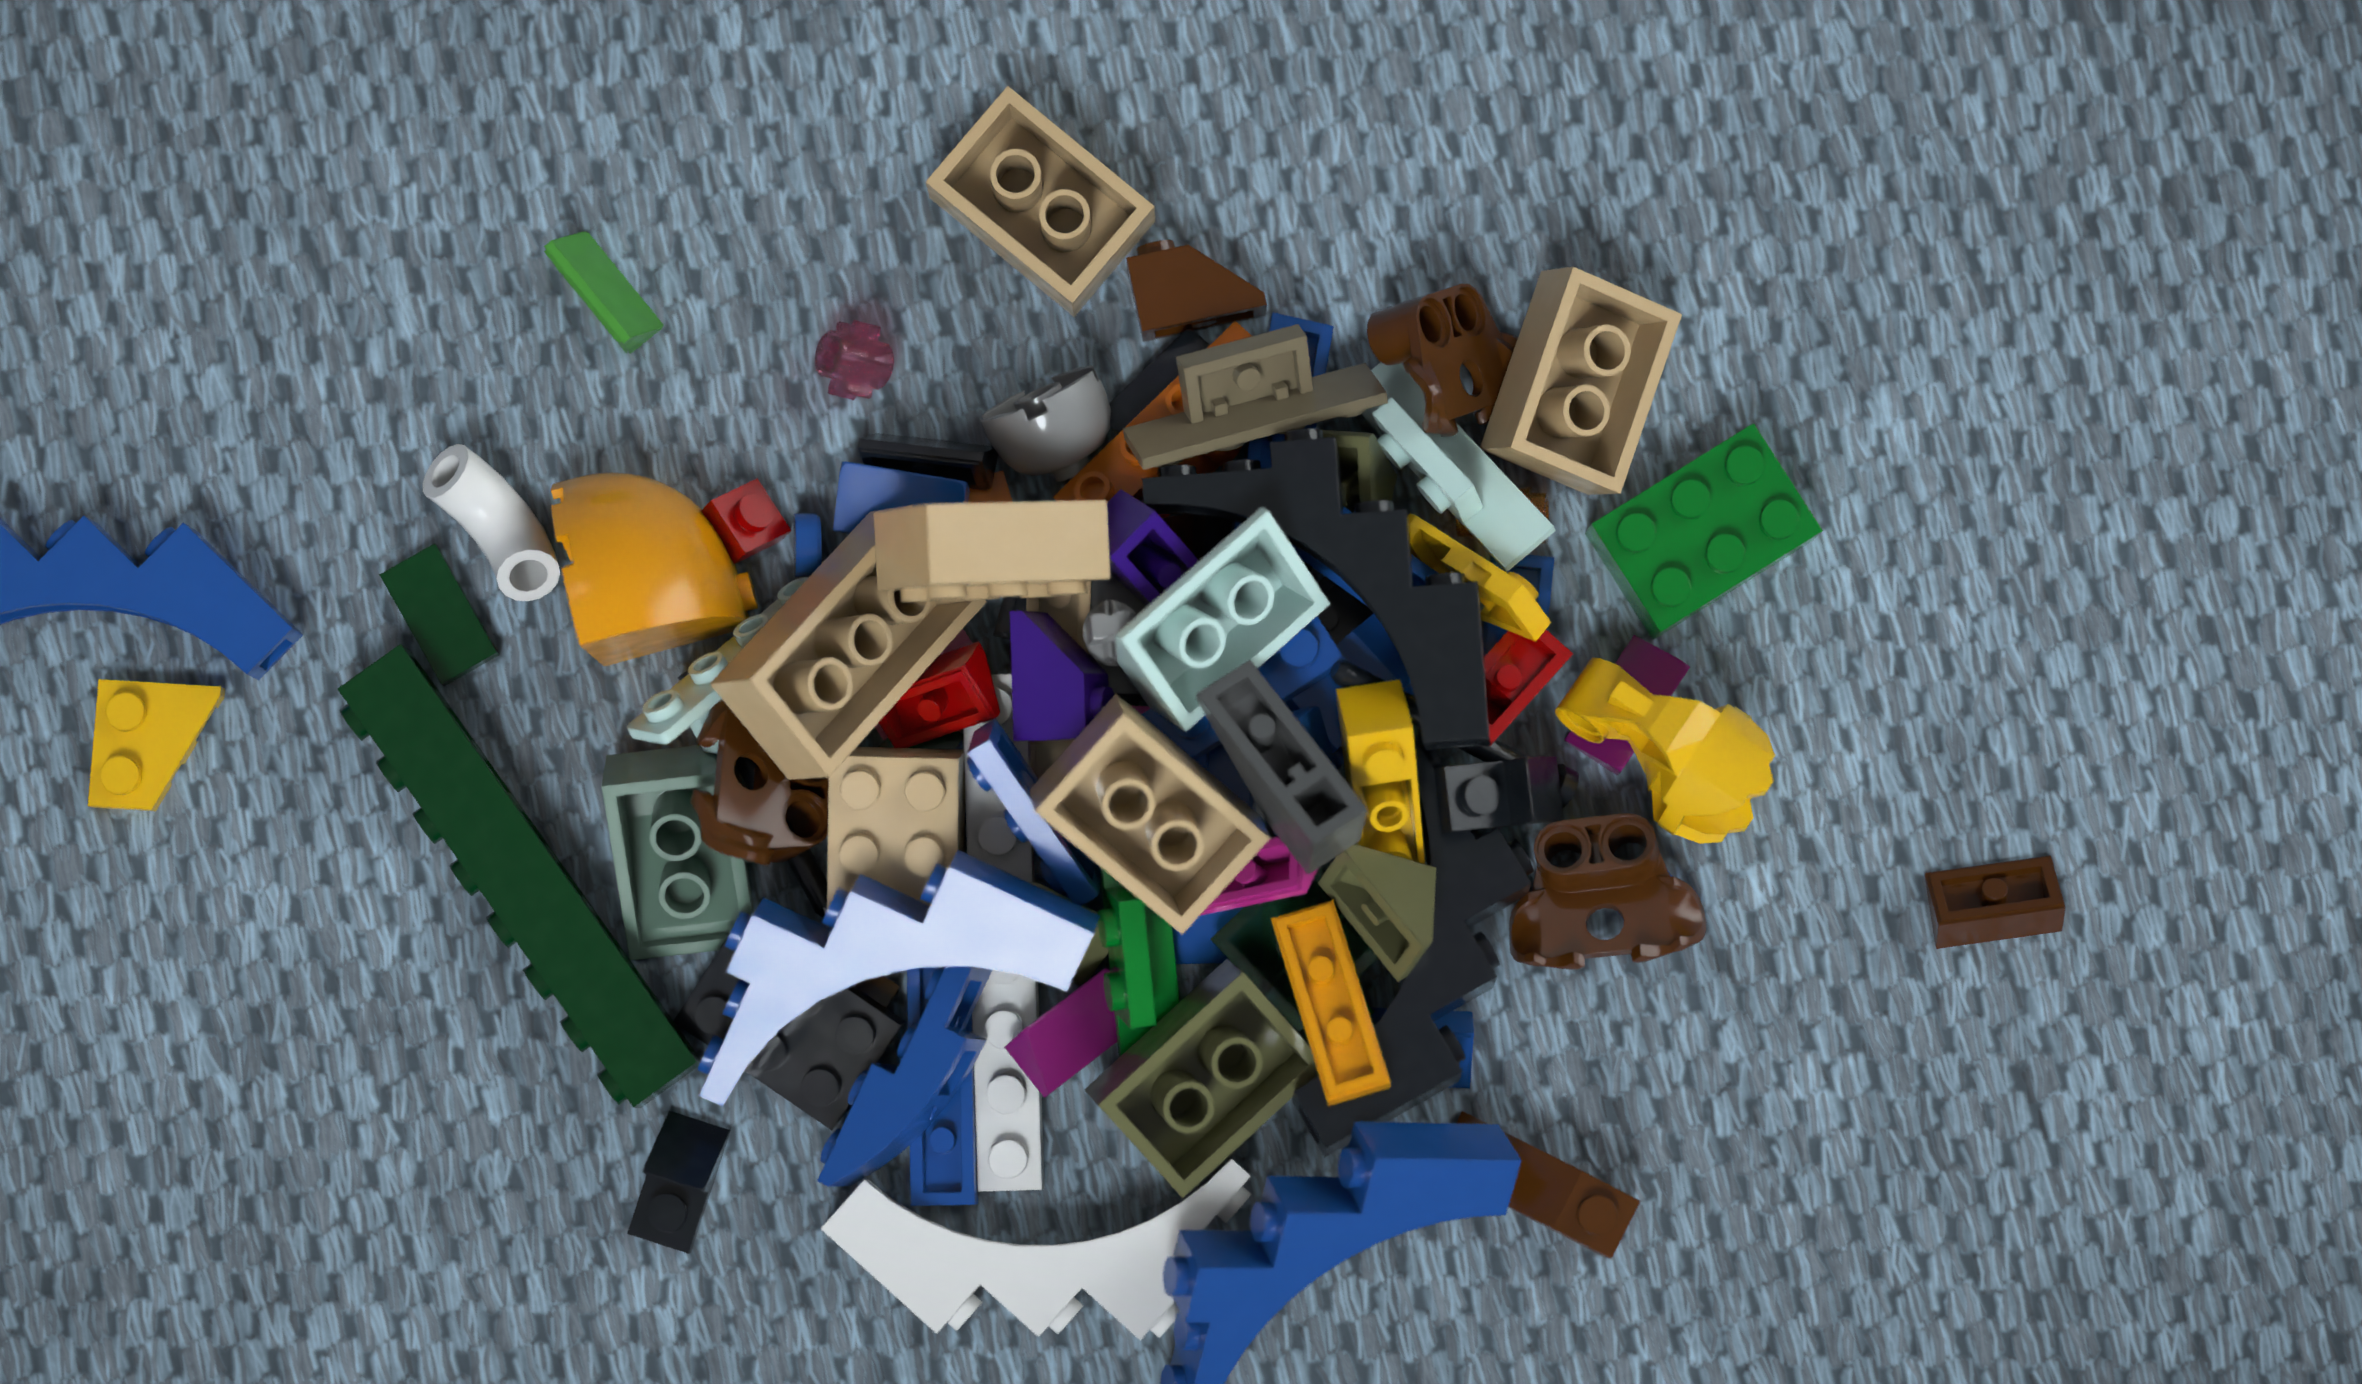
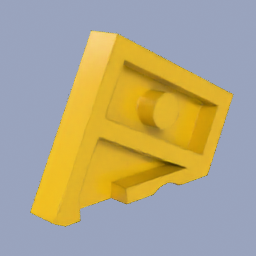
M98 679L88 806L92 808L157 811L172 786L171 781L178 769L186 763L198 743L196 739L216 707L219 708L224 700L225 688L221 686Z

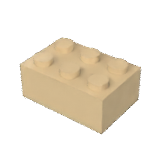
M1009 86L1003 90L926 180L931 200L1073 317L1077 315L1155 223V206Z
M1576 267L1541 271L1480 448L1484 452L1587 495L1621 494L1682 314Z
M1107 500L924 504L874 513L877 591L901 590L902 603L931 602L961 598L962 601L1000 599V597L1020 596V599L1087 594V581L1110 579Z
M1117 694L1030 789L1034 811L1181 934L1192 925L1270 839L1262 817Z
M856 747L834 773L828 777L827 910L838 887L850 892L860 874L929 906L932 905L920 898L936 863L949 868L957 850L965 853L966 798L965 752L963 749Z

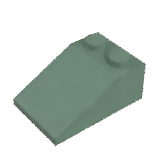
M700 745L606 755L602 793L629 960L719 951L728 938L740 912L748 913L751 916L754 913L749 861L719 853L709 848L701 840L700 821L691 804V797L694 789L706 791L714 795L717 754L704 752ZM736 760L734 765V775L737 781L740 783L738 765Z

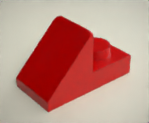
M1545 630L1536 642L1507 631L1484 656L1491 745L1573 655L1548 630Z

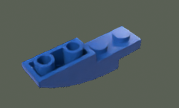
M970 966L938 967L926 987L925 998L929 1002L919 1023H914L907 1029L899 1044L897 1056L901 1058L899 1066L895 1064L872 1063L870 1069L864 1070L855 1080L848 1096V1104L852 1106L842 1128L836 1129L823 1147L820 1161L825 1165L818 1177V1182L827 1187L851 1186L876 1172L903 1152L931 1125L947 1106L970 1073L987 1041L965 1028L992 970Z

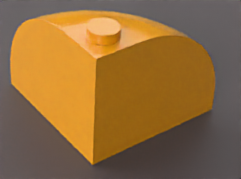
M615 472L595 473L552 484L551 493L553 499L560 498L561 503L551 505L555 538L557 542H562L570 561L574 562L565 565L561 570L579 646L603 666L731 633L738 624L749 618L747 611L758 608L749 572L737 574L735 564L731 560L718 533L701 512L702 509L678 490L648 477Z

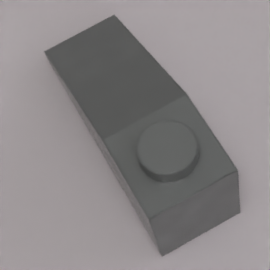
M1251 660L1197 693V702L1268 824L1307 874H1310L1361 840L1367 808Z

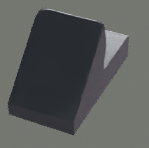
M1529 756L1499 762L1447 766L1434 769L1441 833L1564 820L1557 757Z
M669 1111L644 1165L642 1173L647 1175L627 1234L690 1254L731 1130Z

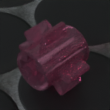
M854 320L852 324L839 321L836 331L830 330L821 337L815 351L814 362L819 376L831 379L828 386V394L855 400L857 396L870 399L872 397V389L878 390L886 385L893 371L894 355L889 344L878 341L881 331L880 326Z

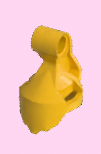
M1591 658L1555 709L1558 719L1569 730L1585 740L1593 743H1602L1605 738L1629 742L1646 774L1648 792L1650 790L1652 792L1653 820L1658 823V826L1672 835H1678L1696 843L1704 844L1719 843L1729 833L1744 832L1754 818L1750 802L1751 798L1764 796L1774 782L1769 765L1774 759L1775 754L1769 736L1751 719L1750 715L1730 704L1713 709L1698 700L1653 695L1619 665L1607 660Z

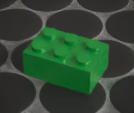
M1753 423L1593 522L1585 535L1652 640L1807 545L1823 530Z

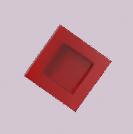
M758 478L712 499L701 510L718 533L734 564L777 544L792 531Z

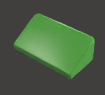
M579 232L554 239L544 246L546 249L544 252L552 264L625 353L629 352L631 354L662 329L664 324L588 232Z

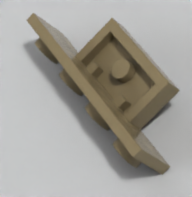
M1299 324L1177 356L1184 412L1123 428L1126 443L1143 470L1153 467L1161 468L1177 465L1186 458L1215 450H1234L1248 441L1277 433L1284 434L1288 431L1303 429L1306 425L1328 419L1354 417L1362 414L1368 408L1387 404L1388 399L1386 390L1366 363L1312 377L1307 336Z

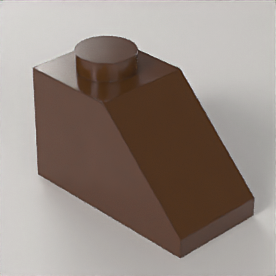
M1173 240L1154 241L1139 246L1136 249L1137 256L1126 258L1127 272L1143 342L1179 335L1187 329L1197 331L1230 324L1234 321L1240 322L1266 316L1267 303L1263 291L1189 244L1175 247Z

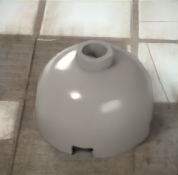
M1092 365L1079 367L1053 376L1051 379L1055 383L1038 388L1026 395L1025 390L1001 401L982 415L983 419L980 421L985 429L984 431L991 445L1005 463L1015 471L1030 476L1053 473L1057 482L1074 477L1089 463L1087 456L1099 448L1110 429L1111 416L1106 391Z

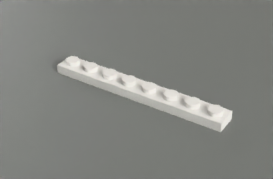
M1012 674L991 675L1000 708V714L996 719L1031 768V741H1013ZM991 720L963 729L967 854L1026 882L1035 883L1034 847L1029 841L1022 843L1015 837L1004 817L1005 806L993 789L985 791L980 787L967 764V758L970 757L967 751L974 731ZM992 970L972 1013L973 1033L987 1040L974 1063L978 1192L1042 1190L1045 1188L1042 1094L1004 1048L1021 1031L1039 1018L1038 981L1020 974Z

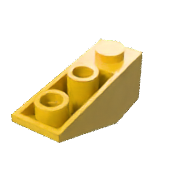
M1401 680L1336 689L1347 784L1367 808L1361 840L1356 844L1425 864L1413 725Z

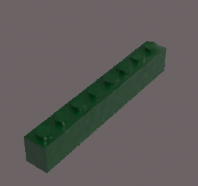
M399 644L337 688L347 702V705L339 710L344 720L361 741L371 736L384 754L383 757L376 761L377 766L397 792L407 787L420 805V808L412 813L415 820L434 844L444 839L454 853L457 860L449 865L453 874L471 896L480 891L494 910V912L486 917L488 923L507 948L517 943L531 962V964L523 969L526 977L544 1000L554 995L568 1016L560 1021L561 1026L582 1053L591 1047L605 1067L597 1073V1076L615 1102L620 1105L628 1099L633 1108H642L699 1067L700 1057L678 1026L673 1022L666 1009L631 960H629V957L411 650Z

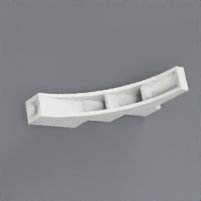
M1230 1159L1198 1190L1179 1204L1151 1220L1103 1237L1055 1245L999 1242L954 1231L920 1216L892 1199L870 1180H864L822 1226L821 1230L936 1334L947 1323L958 1331L982 1304V1301L973 1294L982 1286L1038 1337L1048 1326L1058 1335L1084 1306L1075 1298V1295L1083 1288L1141 1341L1149 1330L1160 1338L1174 1323L1179 1312L1172 1296L1166 1294L1163 1284L1164 1264L1166 1259L1174 1254L1179 1230H1204L1216 1215L1227 1223L1251 1196V1193L1243 1187L1244 1183L1251 1176L1233 1159Z

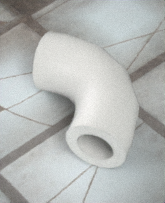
M456 444L442 451L431 463L423 480L425 496L453 517L476 541L487 557L496 576L498 587L505 596L516 601H532L550 593L559 580L560 569L545 529L527 503L497 471L465 445Z

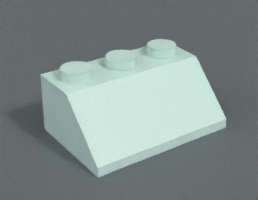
M1261 507L1115 635L1117 662L1149 708L1184 731H1188L1205 716L1196 700L1198 692L1249 660L1258 669L1327 608L1330 603L1270 512Z

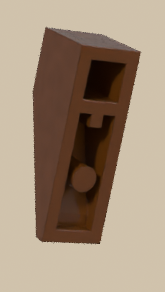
M1463 1111L1456 1122L1458 1124H1488ZM1504 1132L1521 1159L1508 1208L1604 1258L1612 1259L1641 1201Z

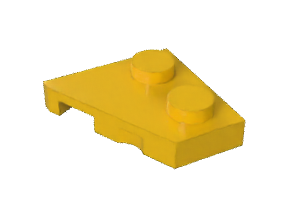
M1409 513L1412 555L1438 573H1463L1465 582H1478L1480 603L1485 605L1481 611V620L1535 642L1551 624V621L1536 602L1539 594L1529 581L1517 573L1503 571L1420 517Z

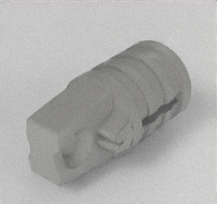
M1106 600L1093 608L1084 621L1083 636L1086 648L1091 657L1104 666H1120L1117 662L1115 635L1137 617V614L1129 606L1116 600Z

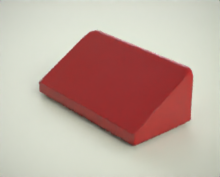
M975 642L939 655L878 722L894 748H908L998 717L1000 708L987 657L980 642Z

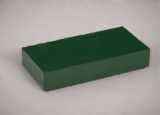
M432 544L380 574L382 581L443 686L450 684L500 655L437 544Z

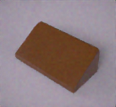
M2051 856L1924 874L1936 949L2062 931L2066 907Z

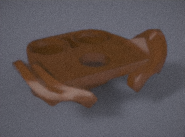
M1459 284L1376 310L1371 314L1367 323L1368 342L1377 359L1385 365L1403 363L1405 372L1409 373L1421 388L1425 399L1424 421L1422 422L1425 433L1440 434L1441 437L1454 436L1459 432L1455 418L1474 412L1477 424L1483 425L1489 422L1518 337L1498 330L1485 301L1476 288L1470 284ZM1462 364L1466 366L1472 377V395L1465 391L1461 383L1460 367Z
M721 699L712 707L697 737L698 745L703 747H711L719 740L714 795L706 791L694 789L691 797V804L700 821L701 840L709 848L727 856L766 866L771 862L784 863L819 844L828 835V777L788 780L728 705ZM739 757L749 758L756 763L753 790L744 788L734 775L735 761ZM786 819L791 823L795 834L789 829Z
M1629 813L1556 821L1540 830L1534 842L1537 869L1532 892H1528L1516 903L1511 911L1509 920V947L1515 961L1531 966L1568 970L1584 968L1585 959L1631 954L1633 962L1643 963L1678 952L1699 943L1705 936L1707 924L1704 908L1696 891L1688 883L1670 876L1658 849L1653 826L1645 818ZM1627 843H1637L1645 848L1643 854L1633 860H1621L1613 855L1616 849ZM1573 850L1581 855L1579 860L1569 867H1556L1549 863L1552 857L1560 851ZM1603 908L1619 912L1624 919L1621 932L1608 940L1597 939L1587 930L1589 917L1595 911Z

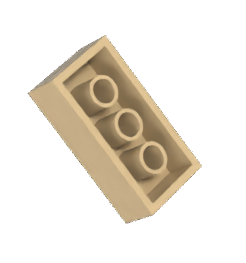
M911 505L869 512L710 683L788 780L830 777L987 602L986 600L962 601L961 598L931 602L902 603L901 590L877 591L874 513L912 507Z

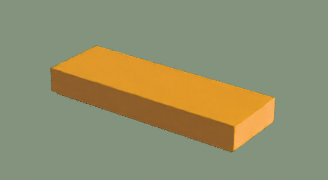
M1334 900L1271 918L1328 1106L1391 1088V1082Z

